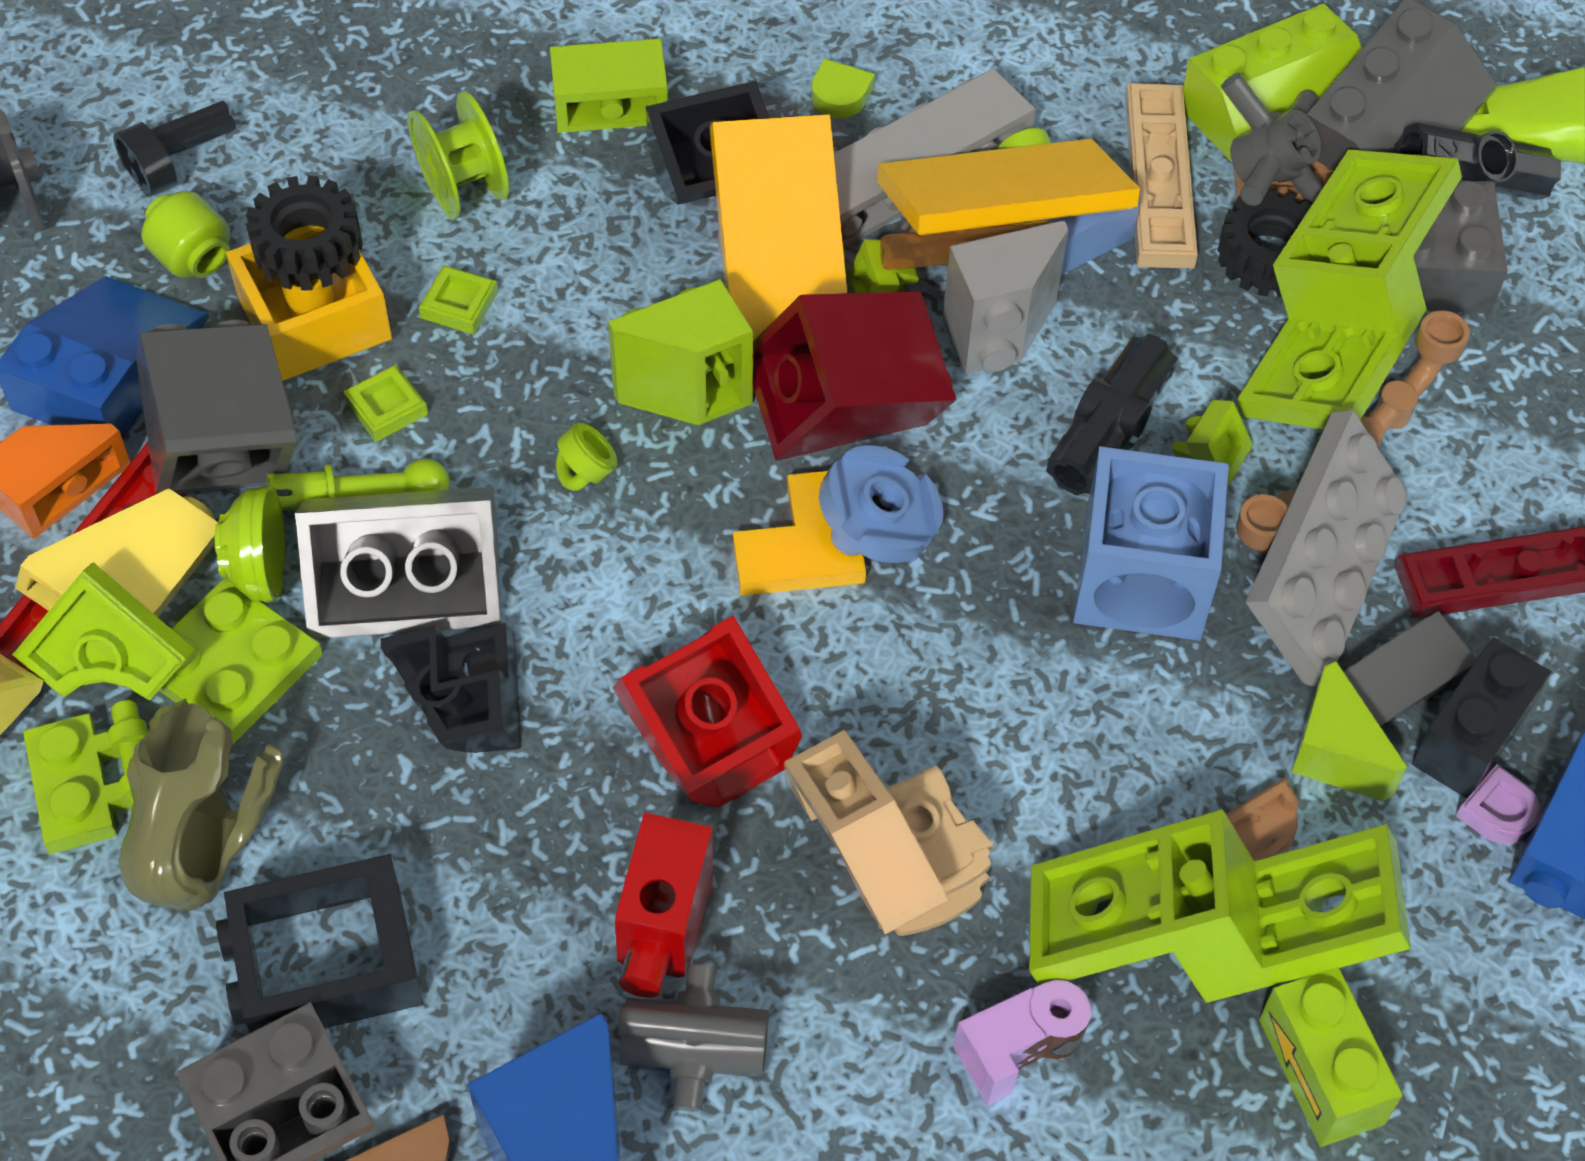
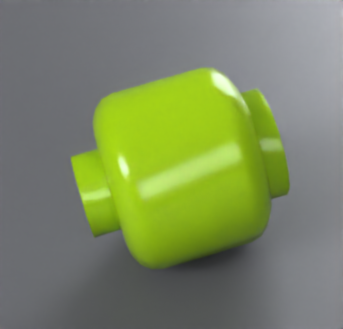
M180 191L171 195L164 194L157 197L148 206L145 212L146 219L141 230L142 242L149 252L174 276L178 278H191L194 276L196 278H204L217 271L227 259L225 252L230 251V227L200 195L191 191Z

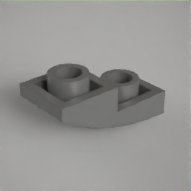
M1438 611L1344 671V674L1381 729H1383L1422 700L1426 702L1466 674L1477 659Z

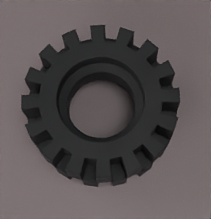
M308 175L307 184L299 185L298 177L294 176L287 178L289 186L282 189L277 181L267 186L270 197L268 198L259 192L253 199L255 208L248 207L246 214L248 221L246 228L255 263L259 271L263 269L265 278L273 283L279 277L281 287L290 290L294 281H299L301 291L312 290L313 280L320 279L322 287L325 288L333 285L331 274L336 273L341 279L346 277L350 273L348 263L356 266L360 260L359 250H363L355 202L352 203L351 195L344 188L339 192L337 183L330 179L321 187L319 176ZM319 226L325 228L322 233L310 239L292 240L284 237L299 227Z

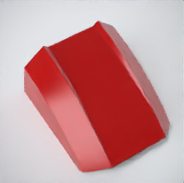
M734 615L711 627L700 638L647 667L642 665L620 677L612 687L657 759L687 798L693 802L720 808L784 771V762L792 758L802 738L798 724Z

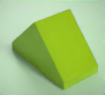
M1335 661L1325 665L1312 698L1291 772L1379 801L1389 799L1394 796L1407 766L1338 663Z

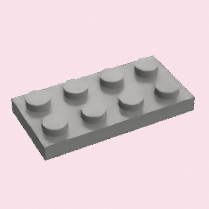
M1354 410L1331 413L1245 602L1300 680L1309 686H1317L1325 665L1337 662L1342 655L1348 635L1360 608L1364 604L1368 588L1379 562L1385 554L1386 546L1399 515L1405 507L1408 496L1403 483L1396 477L1378 449L1374 438L1369 435Z

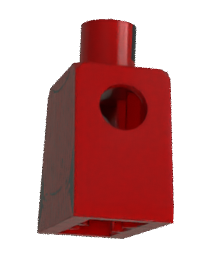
M644 812L615 917L617 961L623 964L618 983L626 992L644 998L657 997L660 994L665 975L677 978L687 975L688 965L691 963L713 890V827Z

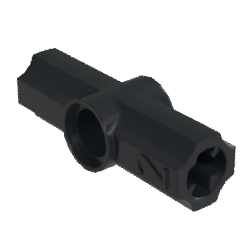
M1415 123L1404 127L1403 135L1394 146V153L1457 158L1462 175L1461 180L1494 181L1496 193L1540 200L1550 197L1553 187L1561 179V160L1553 156L1551 149L1513 142L1507 134L1501 131H1489L1477 135Z
M1149 333L1145 337H1132L1105 378L1096 377L1089 384L1078 404L1073 424L1061 438L1058 446L1048 459L1046 472L1053 477L1058 487L1076 496L1083 493L1090 494L1099 446L1131 450L1134 443L1130 442L1133 436L1139 438L1144 431L1153 403L1159 394L1162 393L1163 388L1169 379L1172 378L1176 369L1178 357L1170 351L1166 341Z

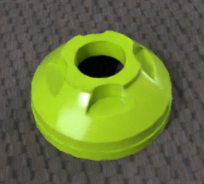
M259 486L258 488L246 489L232 503L226 514H220L219 522L215 525V550L219 574L222 578H228L240 592L253 602H278L283 591L282 572L286 557L285 528L281 503L273 486Z

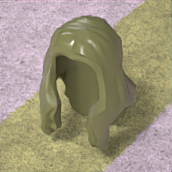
M185 698L171 706L161 707L149 721L150 731L135 745L126 773L134 803L131 809L128 830L122 842L118 860L123 882L132 895L151 905L181 912L199 909L204 904L211 903L217 896L231 859L241 850L255 829L264 820L279 774L284 765L280 749L270 744L267 745L263 755L256 757L247 787L240 802L239 811H232L220 787L228 776L232 731L217 717H212L199 704L191 703L188 705Z

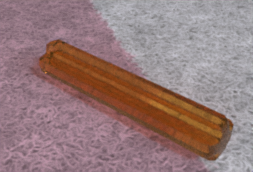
M1052 222L1014 223L919 235L917 232L885 234L880 240L881 263L886 270L948 265L950 246L1046 225Z

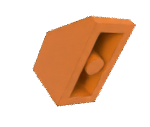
M112 424L20 427L3 441H0V510L30 537L35 539L123 472L131 461L120 431Z

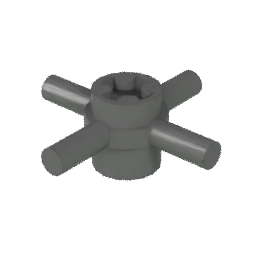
M1240 73L1230 76L1223 82L1221 88L1252 128L1238 135L1232 141L1230 147L1233 167L1239 178L1245 183L1240 192L1241 199L1248 205H1259L1273 182L1291 181L1303 198L1313 204L1324 186L1309 165L1315 163L1320 158L1322 150L1318 130L1306 114L1319 100L1318 97L1311 91H1302L1296 97L1289 111L1285 113H1269Z

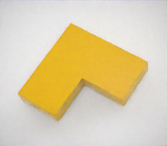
M828 471L787 475V491L793 526L733 532V548L740 596L865 583L866 569L863 555H846L836 548L831 540L832 529L827 524L821 511L819 489L821 481Z

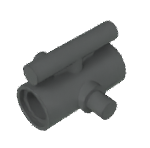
M688 965L686 990L678 993L677 1002L627 997L625 1006H621L618 1024V1035H621L620 1065L670 1069L669 1079L676 1081L673 1108L681 1111H702L704 1084L712 1082L713 1073L763 1078L769 1010L719 1006L720 996L714 994L716 968L710 965Z

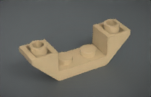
M845 730L784 762L785 779L810 820L818 819L843 858L860 897L884 934L918 919L924 913L948 901L940 881L894 798Z

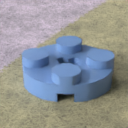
M862 445L848 450L842 459L834 462L821 481L819 489L821 511L827 524L832 529L831 540L838 550L850 556L861 554L872 560L885 563L913 562L927 548L943 522V505L934 483L926 474L919 480L913 472L905 468L909 459L892 449L875 445ZM873 495L879 498L883 506L892 509V511L887 512L876 506L871 499Z

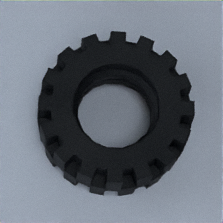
M1268 190L1266 197L1256 206L1246 204L1241 198L1237 200L1232 210L1229 209L1225 217L1218 246L1220 267L1227 266L1225 275L1231 281L1239 278L1241 280L1239 287L1246 291H1249L1253 286L1258 288L1257 295L1268 297L1269 290H1275L1277 297H1282L1273 264L1281 251H1271L1263 248L1254 242L1252 238L1274 236L1288 242L1312 206L1311 203L1305 200L1299 204L1295 202L1297 195L1288 192L1285 198L1278 197L1277 190Z

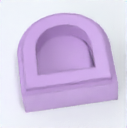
M1496 764L1475 791L1460 806L1456 817L1493 842L1514 844L1527 838L1534 829L1540 817V804L1537 796L1529 786Z

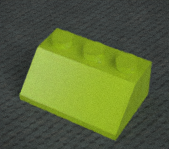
M1323 3L1188 58L1183 87L1185 115L1232 162L1230 152L1232 141L1238 135L1252 128L1222 90L1221 85L1230 76L1240 73L1269 113H1285L1289 111L1296 97L1302 91H1311L1318 99L1322 97L1362 50L1358 35Z

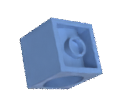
M1099 446L1084 518L1073 623L1201 641L1221 574L1229 464Z

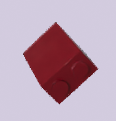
M921 291L799 295L753 341V389L775 461L928 425L957 400L951 376L946 369L935 335L934 324L929 317Z

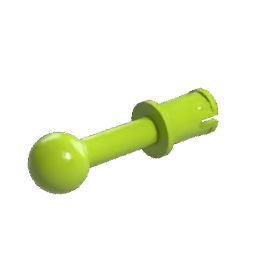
M418 459L410 463L403 472L333 477L331 464L323 465V471L274 474L272 472L267 473V486H273L276 490H289V494L278 496L282 511L297 510L304 499L449 490L450 478L446 469L439 462L432 459Z

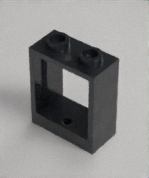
M391 854L224 892L228 918L217 920L216 930L224 962L235 961L238 981L226 983L227 1000L234 1025L246 1023L249 1032L252 1033L310 1002L324 1029L423 1005L399 883ZM371 898L384 965L383 970L263 997L252 925Z

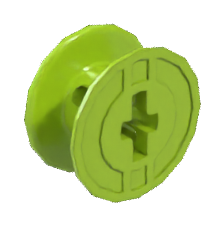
M467 91L459 92L457 95L458 125L435 133L427 119L418 110L409 111L407 119L411 142L429 189L449 219L459 218L461 207L457 187L481 178L488 190L498 200L508 199L510 191L507 170L495 134L483 110L475 98Z

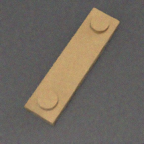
M1127 83L1125 107L1130 178L1140 187V207L1134 232L1137 267L1195 269L1198 254L1183 85Z

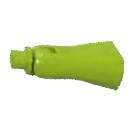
M1585 67L1496 86L1493 94L1463 128L1462 132L1480 135L1489 131H1501L1507 134L1513 142L1551 149L1553 156L1561 160V162L1585 165Z

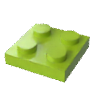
M224 578L172 628L195 651L160 689V692L175 703L186 698L188 705L193 703L202 706L212 717H217L231 729L232 744H234L323 653L319 642L260 601L253 602L240 592L230 580Z

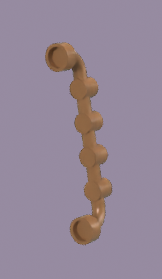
M1434 311L1424 317L1415 340L1416 348L1421 354L1419 360L1401 381L1396 380L1387 383L1382 389L1377 406L1367 417L1363 416L1360 421L1369 435L1374 438L1378 449L1384 433L1389 428H1403L1410 422L1418 398L1432 383L1442 366L1452 363L1462 356L1470 336V329L1466 321L1459 315L1449 311ZM1296 490L1284 491L1277 497L1260 494L1248 498L1241 507L1236 523V532L1240 540L1255 551H1269Z

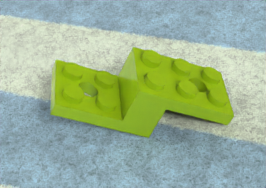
M1348 149L1273 264L1288 320L1237 398L1242 417L1324 430L1332 412L1354 410L1361 420L1427 311L1414 254L1462 178L1457 158ZM1326 371H1329V372H1330L1329 374L1325 375L1324 377L1318 378V377H1320L1321 375H1323Z
M1221 809L1031 865L1029 972L1039 985L1053 980L1069 981L1173 952L1204 1001L1209 1003L1411 949L1397 841L1388 824L1254 861L1224 810ZM1334 896H1345L1342 902L1334 909L1319 912L1325 900ZM1112 899L1105 910L1093 915L1098 903Z

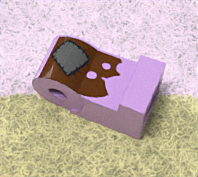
M1053 980L1030 988L958 1022L953 1048L987 1106L1012 1094L1019 1073L1018 1069L1043 1057L1051 1059L1068 1057L1079 1048L1091 1019L1089 999L1080 987L1069 981Z

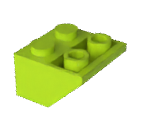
M721 279L700 287L685 289L674 297L644 308L632 309L621 317L608 321L613 395L618 403L695 425H701L753 404V330Z

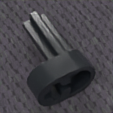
M222 100L152 129H149L145 123L139 122L114 132L113 141L124 168L147 197H152L176 187L178 184L175 168L169 156L236 129V124L229 113L228 105Z

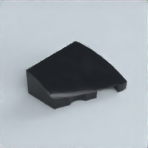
M506 623L447 637L436 626L380 638L381 650L396 667L405 682L406 690L413 701L421 707L427 717L428 725L438 741L446 749L468 753L521 749L515 633ZM465 663H466V665H467V669H468V672H469V676H468V677L466 676V673H465V670H464Z

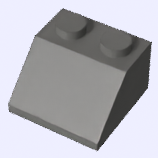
M1065 220L950 246L942 321L965 374L981 370L998 372L1008 368L1015 362L1022 361L1057 302L1069 230Z

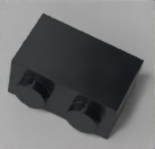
M1493 637L1429 726L1412 765L1467 799L1487 776L1532 710L1552 671Z

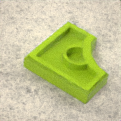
M92 562L79 574L12 655L39 678L44 680L47 685L63 698L82 685L105 682L128 687L150 701L191 656L195 649Z

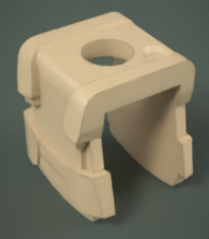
M937 765L886 788L897 803L948 898V901L924 913L918 919L895 929L894 931L899 936L930 930L959 917L980 902L982 898L980 888L989 879L986 872L990 868V850L994 849V845L974 820L967 822L951 801L949 786Z

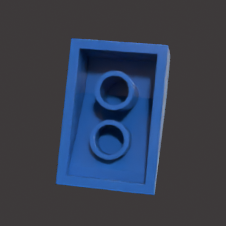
M105 276L28 322L0 358V386L10 410L49 425L112 424L120 431L123 439L143 411L136 362L140 333L149 332L152 328L164 324H181L187 329H202L209 319L208 313Z

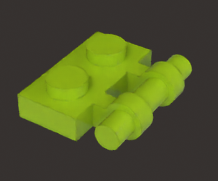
M124 700L112 705L110 709L113 725L107 732L96 734L95 725L90 713L23 731L43 841L49 855L116 837L117 832L113 813L132 809L134 801L126 773L135 745L150 731L148 723L140 719L138 707L134 701ZM121 758L124 775L119 782L107 785L102 762Z

